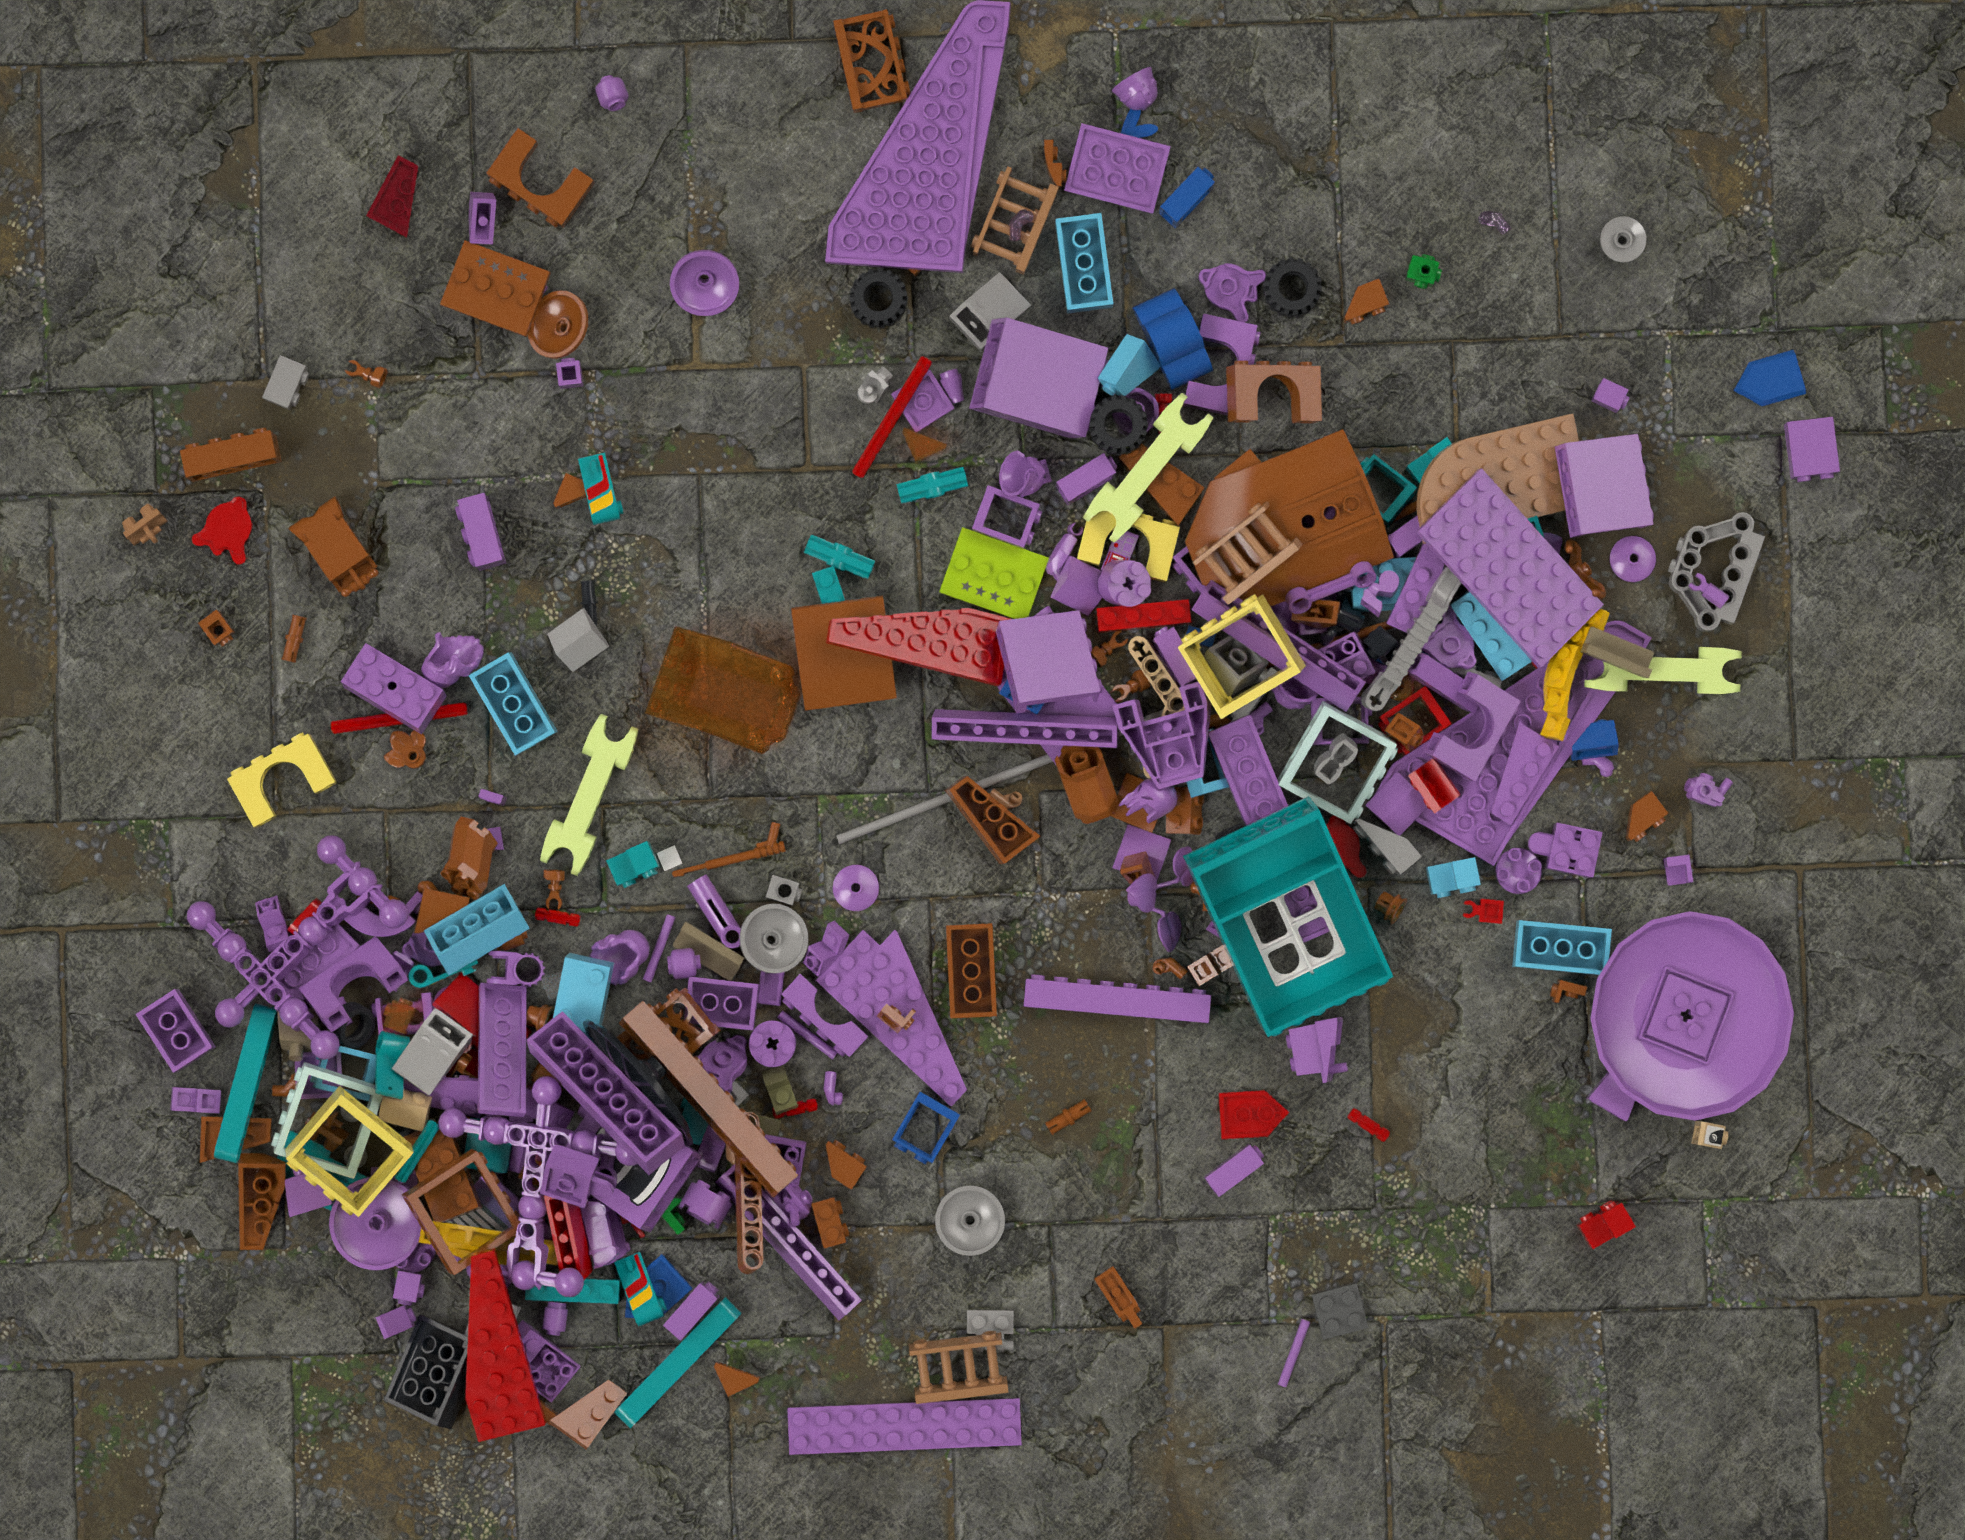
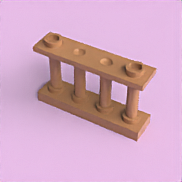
M1007 166L1005 172H1000L996 184L1000 185L981 233L980 235L975 234L971 247L974 248L973 255L978 256L980 249L1013 261V264L1017 266L1016 272L1024 275L1059 187L1050 184L1048 189L1044 188L1042 190L1010 177L1012 168ZM1006 185L1040 198L1039 201L1043 202L1040 210L1035 209L1033 211L1001 198ZM997 206L1031 219L1030 222L1034 223L1031 232L1028 230L1024 232L994 220L993 216ZM992 228L1022 240V243L1026 244L1023 252L1018 251V253L985 241L984 238L988 229Z
M1267 501L1263 505H1260V503L1254 505L1248 511L1250 513L1249 516L1210 547L1204 545L1195 553L1197 557L1193 561L1194 565L1196 566L1204 560L1225 585L1226 593L1223 596V600L1228 605L1302 546L1297 537L1292 541L1286 540L1266 516L1264 511L1270 505ZM1257 518L1277 542L1279 551L1274 555L1271 552L1268 553L1246 525ZM1239 532L1261 558L1260 562L1262 565L1257 569L1250 567L1229 542V539ZM1220 546L1244 573L1242 575L1244 579L1239 583L1236 580L1233 581L1211 555Z
M986 1331L983 1335L935 1341L920 1339L909 1344L910 1356L917 1355L921 1382L919 1387H914L916 1404L1008 1393L1007 1377L999 1375L996 1345H1002L1001 1332ZM973 1348H987L990 1376L986 1379L976 1378ZM963 1349L967 1379L962 1382H955L952 1376L949 1351ZM940 1352L944 1382L932 1385L929 1379L926 1354Z

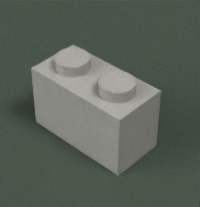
M280 355L262 398L291 411L292 406L296 407L301 394L298 392L301 385L305 386L310 374L307 372L308 368L303 364Z

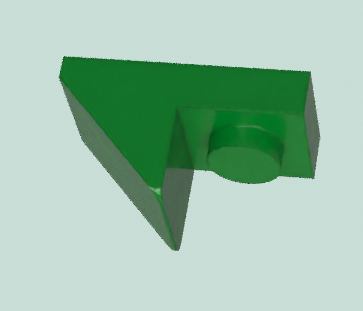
M675 1197L662 1215L677 1235L686 1229L684 1226L686 1220L678 1211L674 1214L672 1209L681 1202L683 1197Z

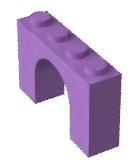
M1203 314L1199 330L1202 339L1223 344L1234 352L1237 361H1248V365H1254L1256 354L1251 353L1253 345L1258 346L1260 332L1256 331L1257 325ZM1192 381L1188 382L1186 390L1187 399L1184 401L1183 406L1228 416L1227 384L1210 386Z
M1468 672L1457 692L1481 708L1484 715V728L1481 735L1473 743L1461 746L1448 737L1434 732L1423 752L1464 778L1476 782L1477 778L1482 775L1488 758L1494 754L1497 742L1505 734L1506 726L1510 719L1517 713L1520 700L1480 675Z
M375 936L301 986L299 990L309 1006L332 1033L351 1020L342 1004L338 1001L341 990L350 981L363 976H371L378 979L390 993L408 981V978L399 963Z

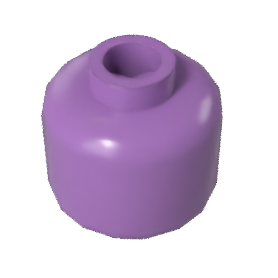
M612 75L601 78L600 83L595 88L600 105L604 109L617 111L626 105L628 92L621 78L613 77Z
M692 948L675 949L671 951L670 956H667L669 974H673L675 979L695 977L697 969H701L700 955H695Z

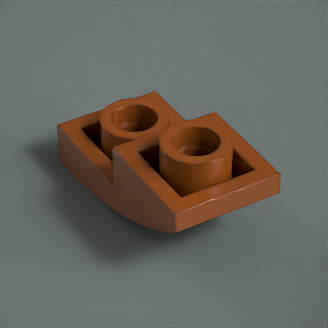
M1044 140V155L1052 183L1061 189V183H1066V169H1062V163H1053V160H1057L1058 146H1053V140Z

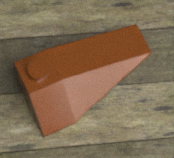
M241 1153L238 1163L240 1250H263L285 1188L286 1162L265 1153Z

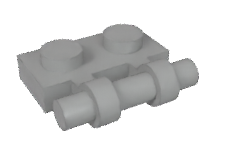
M967 1310V1334L983 1335L986 1331L1001 1332L1002 1345H996L997 1352L1013 1350V1341H1004V1334H1013L1014 1310ZM978 1347L973 1348V1350H976V1352H983V1350H987V1348Z

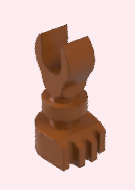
M355 360L348 361L357 366L355 372L345 370L349 376L363 377L365 381L371 380L370 384L377 388L383 386L388 373L386 368L379 366L373 371L370 367H362Z
M1116 631L1109 642L1101 644V648L1097 646L1092 648L1090 652L1091 657L1096 660L1098 667L1101 668L1107 663L1106 655H1111L1113 653L1112 650L1121 648L1127 643L1128 639L1122 643H1118L1115 640V637L1122 631Z
M1139 669L1132 674L1131 680L1127 681L1125 685H1116L1111 689L1110 693L1114 691L1121 692L1122 696L1115 701L1119 703L1129 693L1134 694L1137 691L1142 692L1150 688V682L1143 671Z
M546 869L544 870V878L551 880L550 884H548L550 895L546 900V906L549 909L550 900L557 899L558 909H560L563 903L559 891L562 889L560 881L565 880V871Z

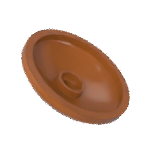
M554 291L541 298L528 332V338L533 349L540 355L551 359L562 358L575 351L583 341L588 328V312L584 302L577 295L568 291Z

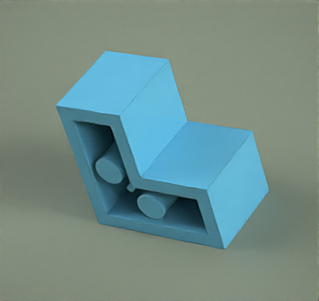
M1475 857L1426 867L1431 895L1437 894V898L1451 896L1450 891L1458 889L1460 894L1475 891V886L1481 885Z

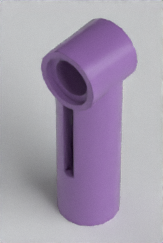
M707 874L689 884L687 888L722 943L728 948L740 947L739 939L734 944L729 943L726 939L727 933L731 930L737 931L740 936L741 928ZM709 900H712V902L718 909L719 913L725 920L726 924L728 925L727 927L724 928L719 918L713 911L712 907L708 903Z

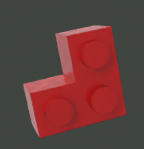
M1609 1200L1599 1206L1601 1209L1595 1214L1589 1212L1579 1218L1581 1222L1576 1225L1591 1249H1595L1612 1238H1618L1636 1227L1622 1202Z

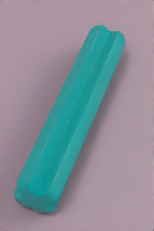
M433 1120L428 1121L412 1147L413 1154L394 1175L395 1179L401 1183H405L438 1132V1123Z

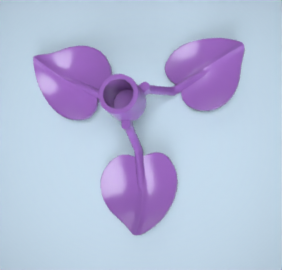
M1189 846L1180 848L1173 858V871L1177 876L1174 880L1157 884L1152 874H1143L1126 889L1128 892V902L1131 906H1137L1145 913L1154 911L1162 916L1158 920L1157 929L1160 940L1168 952L1173 951L1181 935V921L1174 911L1166 914L1165 911L1154 907L1157 895L1156 889L1176 884L1180 881L1183 886H1189L1193 882L1191 873L1183 858L1184 855L1192 852Z

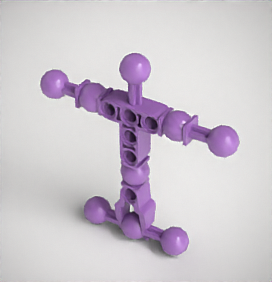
M334 835L326 836L320 840L317 845V854L321 861L327 864H336L344 873L328 887L327 892L329 895L319 905L317 912H313V916L302 920L298 932L294 931V935L287 937L263 962L251 954L242 936L235 934L229 928L224 930L215 920V909L210 903L205 901L196 902L187 911V920L190 926L197 930H206L215 939L212 945L218 949L220 957L235 965L236 969L250 983L234 999L228 998L218 1003L215 1009V1016L219 1024L229 1028L240 1024L244 1018V1008L260 993L270 1004L275 1006V1010L279 1012L284 1024L297 1032L302 1030L311 1040L310 1046L314 1056L323 1060L330 1059L337 1054L340 1046L338 1037L328 1030L321 1031L311 1021L314 1015L308 1011L306 1003L291 995L289 990L280 981L306 957L309 949L312 950L314 948L313 945H318L324 941L327 936V930L331 931L332 926L338 925L349 914L357 916L370 901L380 909V920L388 928H399L408 919L406 905L400 900H389L381 891L383 885L377 884L375 873L369 868L361 867L360 861L354 863L346 855L344 841ZM347 884L352 893L360 896L350 906H347L346 901L338 896ZM333 909V917L329 920H326L325 913L328 910ZM300 942L301 947L299 951L293 953V944ZM251 958L252 964L250 968L244 969V961ZM283 958L284 965L280 969H276V961ZM266 974L267 982L260 986L259 978ZM282 991V999L275 1002L274 995L276 992Z
M549 1076L537 1079L532 1087V1096L538 1103L536 1124L527 1122L516 1123L515 1121H508L499 1115L484 1116L481 1120L468 1119L462 1111L455 1108L444 1111L438 1121L439 1129L450 1138H457L464 1132L479 1134V1140H487L494 1145L510 1143L526 1147L522 1180L524 1191L521 1193L523 1196L518 1204L519 1212L522 1215L518 1220L521 1222L517 1227L514 1242L508 1246L507 1265L500 1264L507 1285L512 1282L515 1287L521 1290H529L535 1286L540 1290L545 1285L555 1287L559 1294L565 1297L578 1295L584 1286L583 1276L578 1270L565 1268L560 1270L558 1274L545 1272L549 1248L544 1244V1225L542 1222L545 1221L543 1216L546 1214L547 1209L544 1195L540 1194L546 1162L554 1144L563 1146L560 1143V1136L563 1135L567 1139V1144L564 1147L597 1158L601 1157L602 1154L616 1156L619 1162L626 1166H635L638 1163L617 1142L604 1140V1134L597 1135L588 1129L572 1131L570 1129L550 1126L552 1104L556 1103L559 1099L561 1086L556 1079ZM517 1128L523 1133L522 1139L516 1136L515 1131ZM539 1131L545 1136L543 1143L538 1139ZM536 1155H539L542 1159L541 1166L535 1162ZM533 1178L539 1181L538 1189L532 1184ZM528 1224H531L534 1228L533 1235L527 1231ZM521 1247H524L526 1250L535 1251V1264L530 1261L518 1262ZM471 1265L466 1267L467 1274L469 1275V1277L471 1272Z

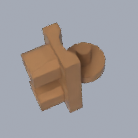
M146 504L140 510V513L143 515L141 520L136 522L133 517H128L122 522L125 530L123 534L135 546L140 541L144 544L150 539L154 544L157 543L158 539L155 535L162 531L160 527L168 521L157 508L154 509L150 504Z

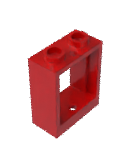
M1426 686L1378 718L1380 720L1378 726L1386 734L1385 729L1390 724L1388 718L1420 697L1439 725L1423 736L1421 744L1429 740L1434 732L1439 733L1452 723ZM1396 741L1398 754L1402 752L1405 756L1410 753L1403 744Z

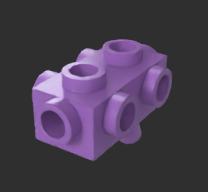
M797 1177L774 1198L764 1188L765 1193L790 1219L792 1226H798L800 1220L808 1216L812 1204L810 1193L807 1190H801L798 1186L799 1180Z

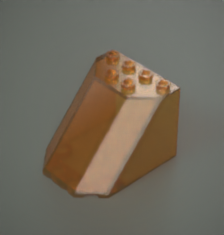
M675 626L645 714L764 754L769 750L770 745L775 742L779 743L786 738L787 729L791 723L800 692L798 686H795L793 681L795 673L792 666L733 642Z

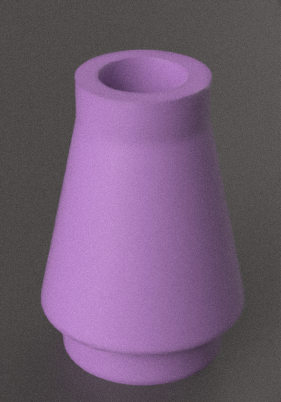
M957 368L940 373L941 379L939 381L951 403L954 404L965 400L961 373H958Z

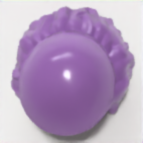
M438 632L435 634V646L425 658L421 670L426 680L440 688H447L457 682L461 676L466 677L474 669L478 668L483 657L484 647L480 644V640L475 639L474 636L462 637L458 635L457 637H443Z
M625 930L619 935L610 934L604 939L595 942L591 947L592 952L589 956L614 962L610 984L616 986L618 983L620 985L625 984L637 974L639 965L645 962L649 956L650 946L646 937L639 931Z

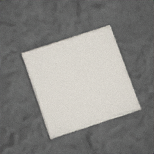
M675 845L657 853L664 871L682 864Z

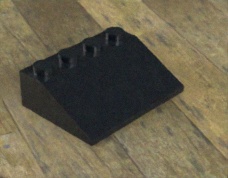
M420 1314L384 1401L438 1427L452 1429L466 1396L468 1334Z

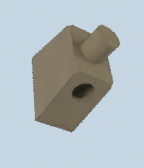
M308 1008V1011L314 1015L311 1021L321 1030L323 1022L312 1008ZM277 1011L281 1049L289 1050V1060L302 1061L303 1051H311V1040L302 1030L297 1032L284 1024Z

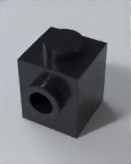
M1381 626L1370 632L1363 641L1368 647L1366 650L1367 654L1374 661L1379 659L1384 665H1386L1387 661L1392 660L1394 657L1393 651L1398 650L1400 647L1397 640Z

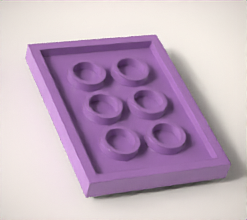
M1081 123L1064 191L1153 213L1171 146Z

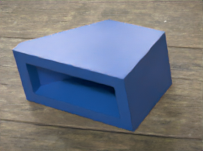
M1601 719L1590 723L1573 744L1571 760L1617 755L1619 744L1614 720L1607 721Z

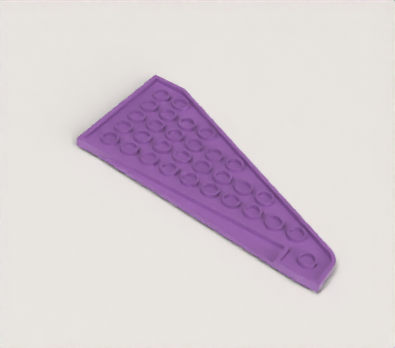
M977 0L971 2L962 10L829 224L825 260L827 264L963 273L965 248L1009 29L1010 2Z
M1623 621L1608 622L1604 628V632L1643 648H1646L1651 640V637ZM1583 654L1580 659L1569 694L1567 718L1570 719V723L1563 741L1548 739L1559 747L1512 825H1508L1490 813L1518 723H1522L1538 734L1542 731L1547 717V712L1543 711L1545 705L1543 685L1549 661L1542 668H1537L1504 690L1520 700L1518 711L1510 719L1506 726L1505 734L1497 742L1494 754L1488 758L1484 765L1482 775L1475 782L1464 778L1438 762L1459 791L1460 796L1435 814L1432 810L1426 808L1415 821L1494 866L1510 838L1571 755L1573 744L1590 723L1596 720L1616 692L1584 687V680L1601 676L1604 671L1603 661ZM1478 707L1475 714L1469 713L1439 734L1448 737L1461 746L1473 743L1481 735L1484 728V715L1481 708ZM1429 740L1393 763L1375 794L1396 772L1410 782L1411 779L1408 775L1432 759V757L1423 752Z

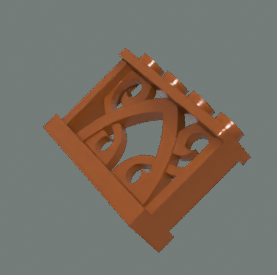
M885 9L851 18L833 20L853 113L906 102L907 95L911 93L908 81L903 82L902 73L906 71L903 59L898 60L897 51L901 49L898 36L893 37L892 28H896L893 14L888 15V11ZM877 21L884 26L883 34H876L877 27H875L871 32V36L866 35L870 23ZM864 23L862 33L845 31L844 27ZM887 37L889 39L891 50L882 43L887 39ZM858 41L862 42L860 52L853 53L851 51V47L853 45H857L859 47ZM866 44L874 47L886 57L882 69L875 78L868 70L861 67H853L852 65L853 62L858 61L864 55ZM893 62L897 76L894 74H888L890 72ZM865 74L869 78L870 83L868 84L866 79L863 83H860L858 76ZM894 81L897 84L896 93L891 96L883 94L879 89L881 83L885 89L891 90L888 87V82ZM874 90L881 98L863 103L860 101L861 98L869 95Z
M686 987L681 991H678L676 988L666 996L668 999L666 1003L662 1005L659 1002L654 1006L657 1017L666 1010L668 1017H658L662 1022L665 1021L670 1026L679 1028L675 1035L677 1039H681L682 1032L686 1031L683 1036L689 1038L686 1045L691 1055L721 1031L716 1024L711 1022L691 997ZM676 1003H682L686 1006L688 1015L685 1020L681 1019L683 1016L682 1008L679 1013L674 1012L673 1007ZM693 1016L701 1025V1027L705 1030L704 1032L694 1024L690 1023ZM626 1031L616 1037L638 1060L649 1058L645 1053L635 1054L631 1050L630 1042L632 1038ZM635 1046L636 1049L642 1050L639 1046Z

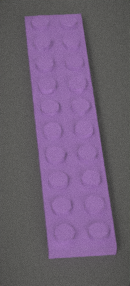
M1248 714L1208 732V738L1245 826L1288 806L1251 715ZM1304 885L1284 896V901L1292 917H1298L1317 907V901L1309 885ZM1323 917L1311 920L1298 928L1303 943L1330 931Z
M1020 1398L937 1401L921 1404L908 1402L788 1407L789 1455L1022 1445Z

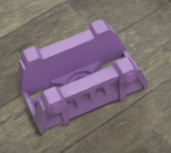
M597 1198L588 1199L585 1208H580L589 1255L592 1254L595 1265L593 1267L595 1269L614 1263L627 1255L626 1253L631 1249L629 1243L625 1241L619 1214Z

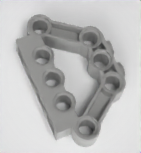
M1737 513L1729 520L1706 527L1694 526L1686 532L1684 538L1680 537L1676 550L1679 553L1676 560H1671L1668 572L1671 573L1669 586L1672 591L1679 594L1694 617L1695 626L1702 632L1714 630L1720 621L1732 625L1736 620L1765 536L1752 532L1754 520L1748 513ZM1737 519H1743L1746 522L1747 526L1744 531L1737 529ZM1694 532L1702 535L1703 540L1701 544H1695L1692 541L1691 537ZM1735 535L1739 536L1737 544L1729 551V559L1731 561L1729 566L1723 569L1721 573L1723 584L1719 588L1722 591L1728 592L1731 599L1721 609L1717 606L1711 609L1700 591H1692L1688 587L1690 583L1696 586L1691 574L1693 569L1701 563L1700 549L1706 544ZM1737 548L1745 550L1746 557L1744 560H1740L1735 556ZM1685 554L1694 556V565L1689 566L1684 562ZM1730 569L1738 573V579L1735 582L1729 580L1727 576ZM1682 575L1687 579L1686 587L1677 585V576ZM1703 614L1711 615L1713 619L1711 626H1706L1702 623Z

